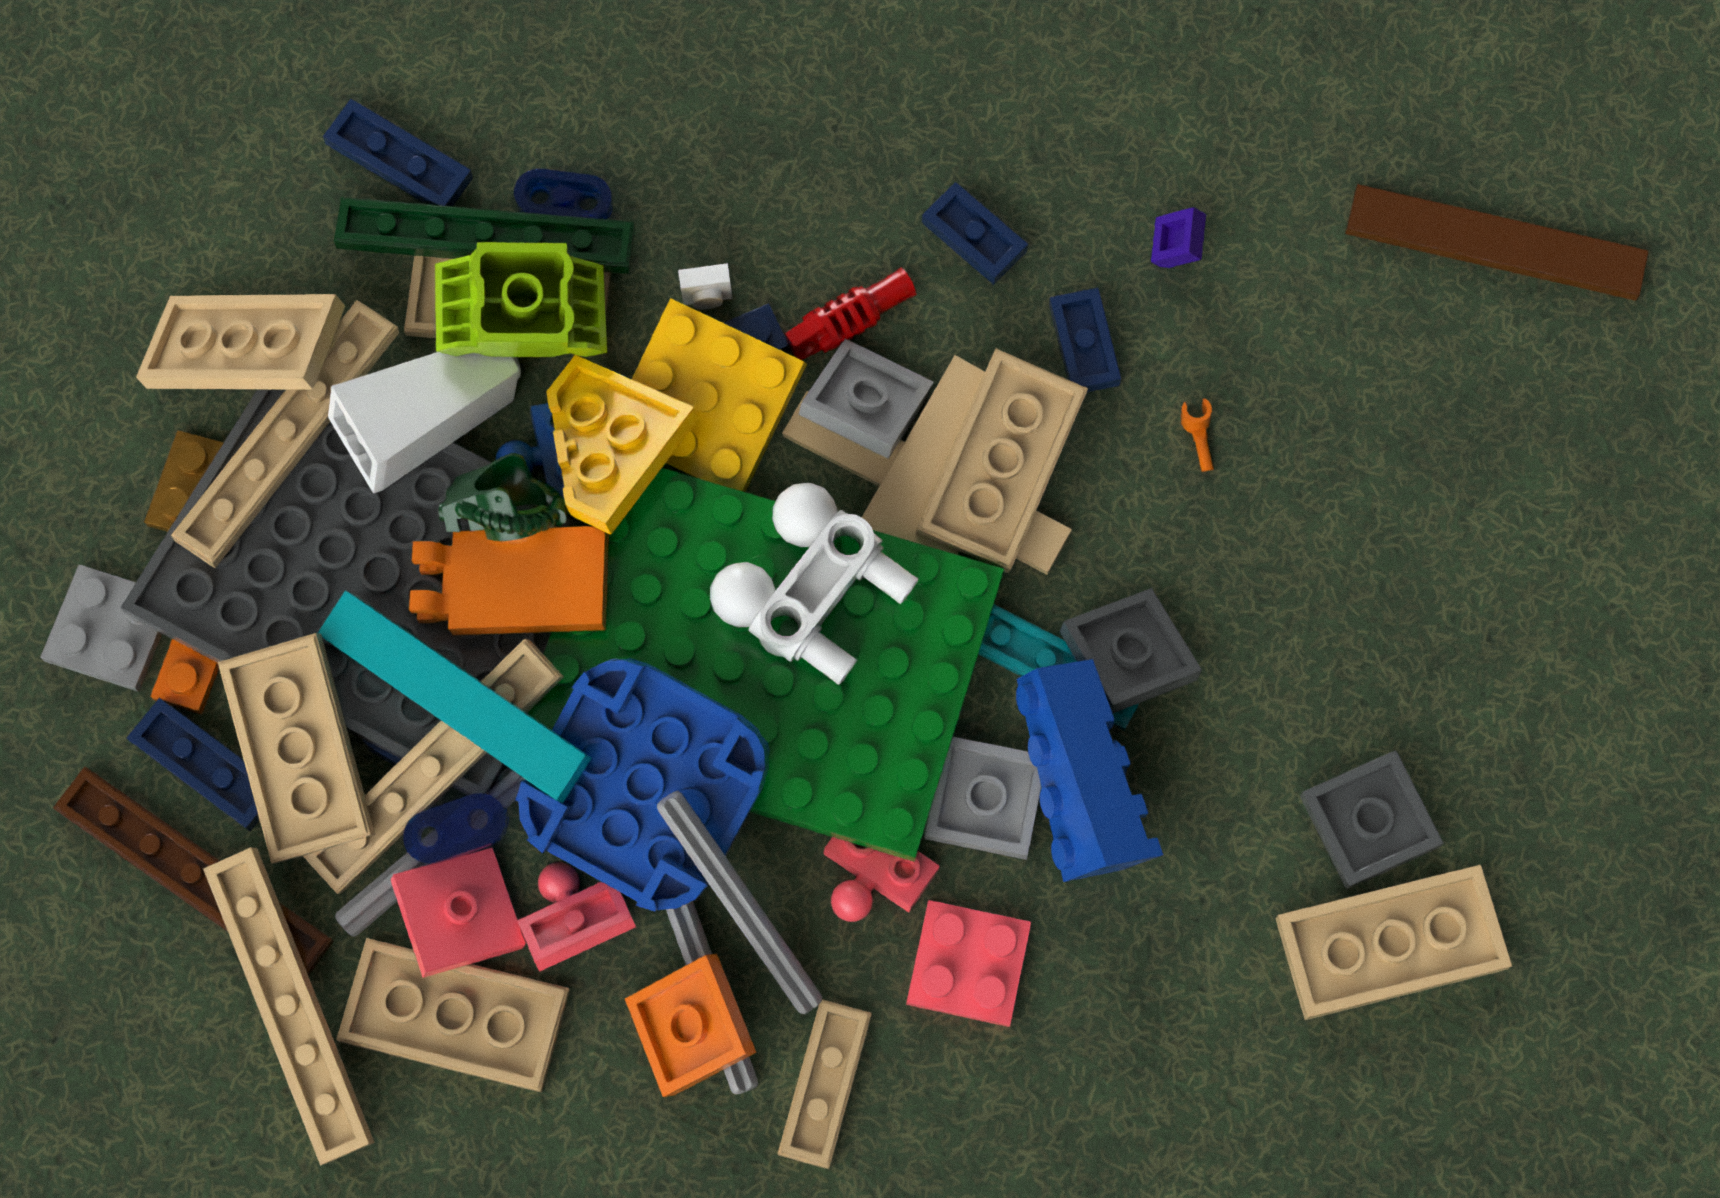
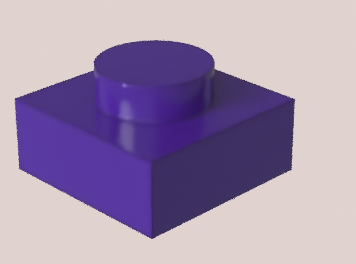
M1192 207L1156 217L1151 263L1158 267L1171 268L1202 260L1206 214Z

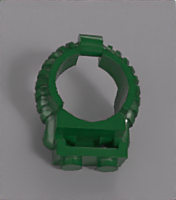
M510 453L489 465L457 476L452 486L447 487L446 499L439 504L438 513L440 521L445 522L446 532H461L460 519L463 518L468 520L471 531L485 530L486 537L489 540L510 541L529 537L554 526L563 525L566 522L569 511L564 499L554 487L532 477L522 455ZM520 505H539L536 508L517 511L515 507Z

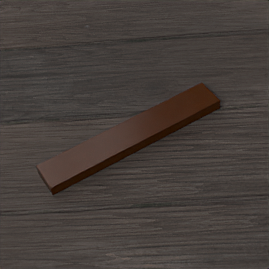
M1357 184L1345 232L1347 235L1635 301L1640 296L1649 251Z
M84 767L53 809L227 931L203 868L215 864L219 860L90 769ZM279 903L309 976L334 941Z

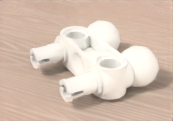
M812 483L794 484L778 496L773 506L772 519L777 532L786 542L798 547H809V549L777 590L772 578L759 566L748 562L726 566L715 576L710 586V601L714 612L724 622L735 627H749L748 631L759 638L761 645L767 652L775 656L784 657L790 662L794 659L799 661L803 658L836 684L840 685L857 662V659L821 634V624L856 579L860 581L864 577L899 604L906 599L919 579L882 553L884 549L881 546L883 540L874 534L872 527L865 519L854 514H847L843 510L838 511L834 499L825 488ZM842 536H849L859 544L860 551L857 554L844 555L835 548L833 541ZM778 616H788L795 620L799 631L791 636H781L772 629L770 622Z

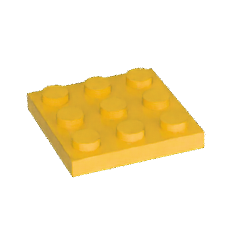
M670 298L632 380L693 406L698 415V421L667 460V464L696 478L745 492L807 363Z

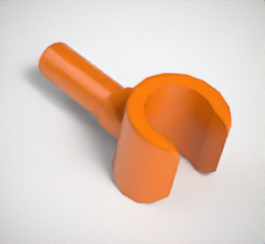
M1203 398L1202 412L1204 416L1195 418L1189 415L1187 404L1184 402L1181 411V424L1187 432L1192 433L1201 471L1206 472L1214 470L1207 440V429L1211 422L1212 406L1207 399Z

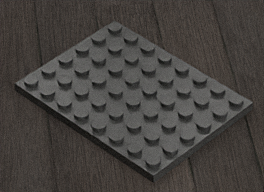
M257 389L120 607L124 614L218 663L318 633L346 590L359 597L479 681H482L524 639H529L544 654L551 632L452 635L448 630V621L418 623L417 613L409 611L410 590H430L442 593L443 573L421 575L419 572L420 565H415L412 562L413 541H432L452 546L453 532H446L445 522L440 521L438 513L439 504L445 501L447 487L452 486L457 476L491 463L455 443H451L384 490L373 493L332 423L329 422L216 568L175 542L171 534L285 391L276 389ZM520 505L515 507L517 511L533 509L539 505ZM569 513L563 525L554 527L589 526V524L571 516ZM461 518V531H471L468 520ZM322 638L347 732L402 759L441 721ZM486 753L452 787L476 800L483 801L489 790L493 788L505 765L489 753Z

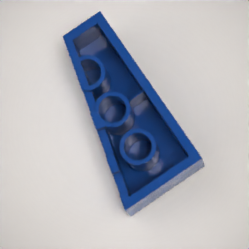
M1093 659L1036 668L1018 678V688L1016 691L1017 706L1020 713L1026 718L1030 735L1028 754L1032 764L1038 770L1042 787L1039 795L1040 806L1043 814L1049 818L1054 839L1051 845L1052 858L1056 867L1061 870L1063 882L1121 871L1162 856L1163 852L1158 838H1147L1140 819L1148 815L1142 794L1132 795L1125 776L1127 768L1131 763L1125 746H1121L1118 741L1112 740L1109 733L1115 719Z

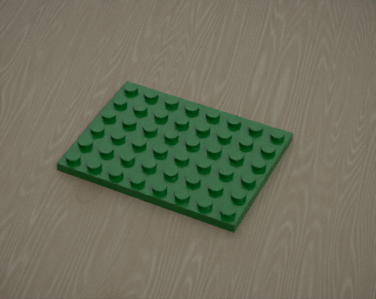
M661 468L611 535L609 534L606 630L551 632L543 655L564 678L527 714L552 730L574 690L571 687L585 671L615 658H632L650 664L741 714L758 728L762 737L768 742L770 747L769 771L764 787L750 812L915 862L1000 587L1004 568L873 530L874 534L883 540L881 544L884 547L882 553L919 580L901 604L897 603L864 577L860 581L856 579L820 626L822 627L821 634L857 659L851 671L841 684L838 685L803 658L799 661L794 659L790 662L784 657L775 656L767 652L761 645L759 638L748 631L749 627L730 625L724 622L713 610L710 601V586L715 576L726 566L742 562L759 566L772 578L777 590L809 549V547H798L786 542L777 532L772 519L773 506L776 501ZM842 536L833 541L835 548L844 555H853L860 551L859 544L849 536ZM778 616L770 622L772 629L781 636H791L799 631L795 620L788 616Z

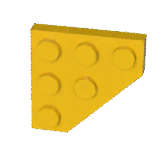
M575 355L546 391L548 406L552 413L555 429L553 435L557 459L564 482V488H562L564 501L571 516L611 535L699 418L693 406Z

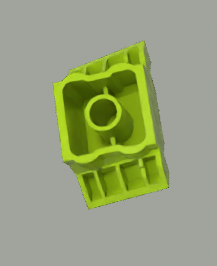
M477 242V248L471 255L435 264L436 352L456 357L470 353L489 357H555L569 353L590 357L607 353L603 265L570 256L567 252V243Z

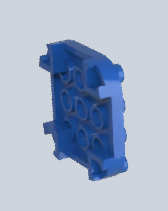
M632 658L610 659L585 671L571 687L574 690L552 731L592 759L563 803L556 801L526 779L522 780L515 800L518 801L520 821L529 837L527 841L541 853L550 852L637 901L636 906L654 912L664 909H677L697 899L708 887L709 883L660 815L657 804L668 794L675 791L681 792L726 856L764 787L769 771L770 747L760 734L758 728L744 716L650 664Z

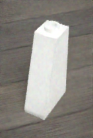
M436 352L333 385L331 387L328 418L373 493L384 490L513 402L517 380L521 376L520 364L517 357H489L477 353L456 357Z

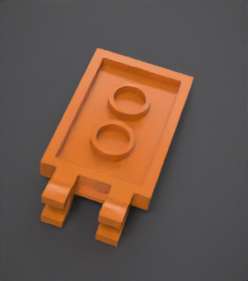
M594 526L549 528L532 536L510 541L489 540L486 537L485 530L453 532L452 546L432 541H413L412 562L415 565H420L419 572L421 575L443 573L442 593L430 590H410L409 611L417 613L418 623L448 621V630L452 635L606 630L609 534Z

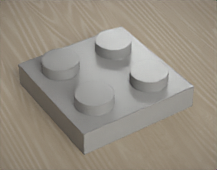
M844 339L803 399L798 415L889 459L929 397L934 382Z
M78 565L40 658L44 662L139 692L162 633L124 614L120 608L136 582Z
M953 737L928 817L925 839L1027 860L1041 790L1037 767L1032 764L1028 752Z

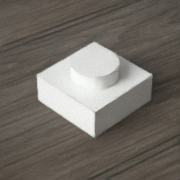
M728 263L678 270L684 305L693 304L697 309H712L722 305L723 300L733 299Z

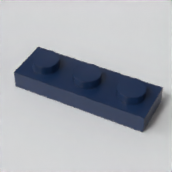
M352 99L348 101L323 135L326 145L425 204L454 206L473 179L469 168Z
M158 698L126 739L251 832L260 819L244 760L161 698Z

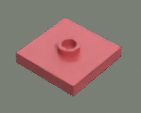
M493 847L393 874L391 883L423 978L523 949L526 943L517 922V917Z

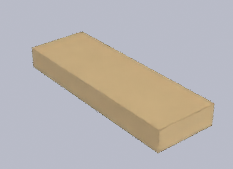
M822 999L815 1017L779 1146L778 1156L830 1169L871 1020V1012Z

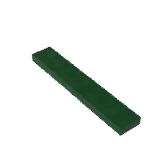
M341 197L334 244L336 249L456 259L471 255L477 248V242L567 243V252L572 257L603 265L604 272L630 274L636 229L635 223L630 221Z

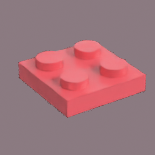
M928 900L906 1005L1010 1027L1031 922Z

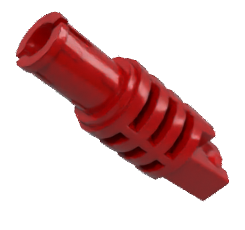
M901 267L867 288L855 286L849 289L848 293L840 294L836 300H830L824 303L822 308L817 307L802 317L803 322L786 332L785 338L789 344V349L796 358L803 360L821 350L826 353L839 347L844 339L851 340L854 335H860L865 332L866 328L876 326L877 322L880 321V315L916 296L913 282Z

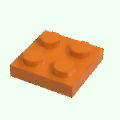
M717 954L704 955L625 998L663 1097L674 1096L757 1053Z

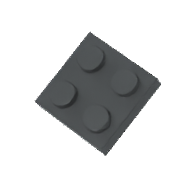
M1152 588L1063 621L1060 629L1063 639L1077 661L1093 659L1112 713L1197 681L1202 671Z
M1396 750L1305 790L1300 795L1346 890L1436 850L1444 844Z

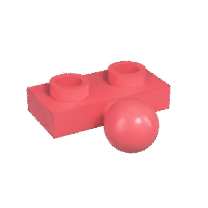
M834 837L825 846L823 853L856 876L854 880H846L837 885L831 896V906L834 913L840 919L848 922L859 921L869 914L873 904L871 894L873 889L909 913L940 868L938 864L919 851L915 862Z
M554 862L547 865L539 875L538 888L541 895L554 904L517 920L538 970L542 971L635 928L636 925L621 892L603 882L578 892L580 885L579 876L571 865L564 862Z

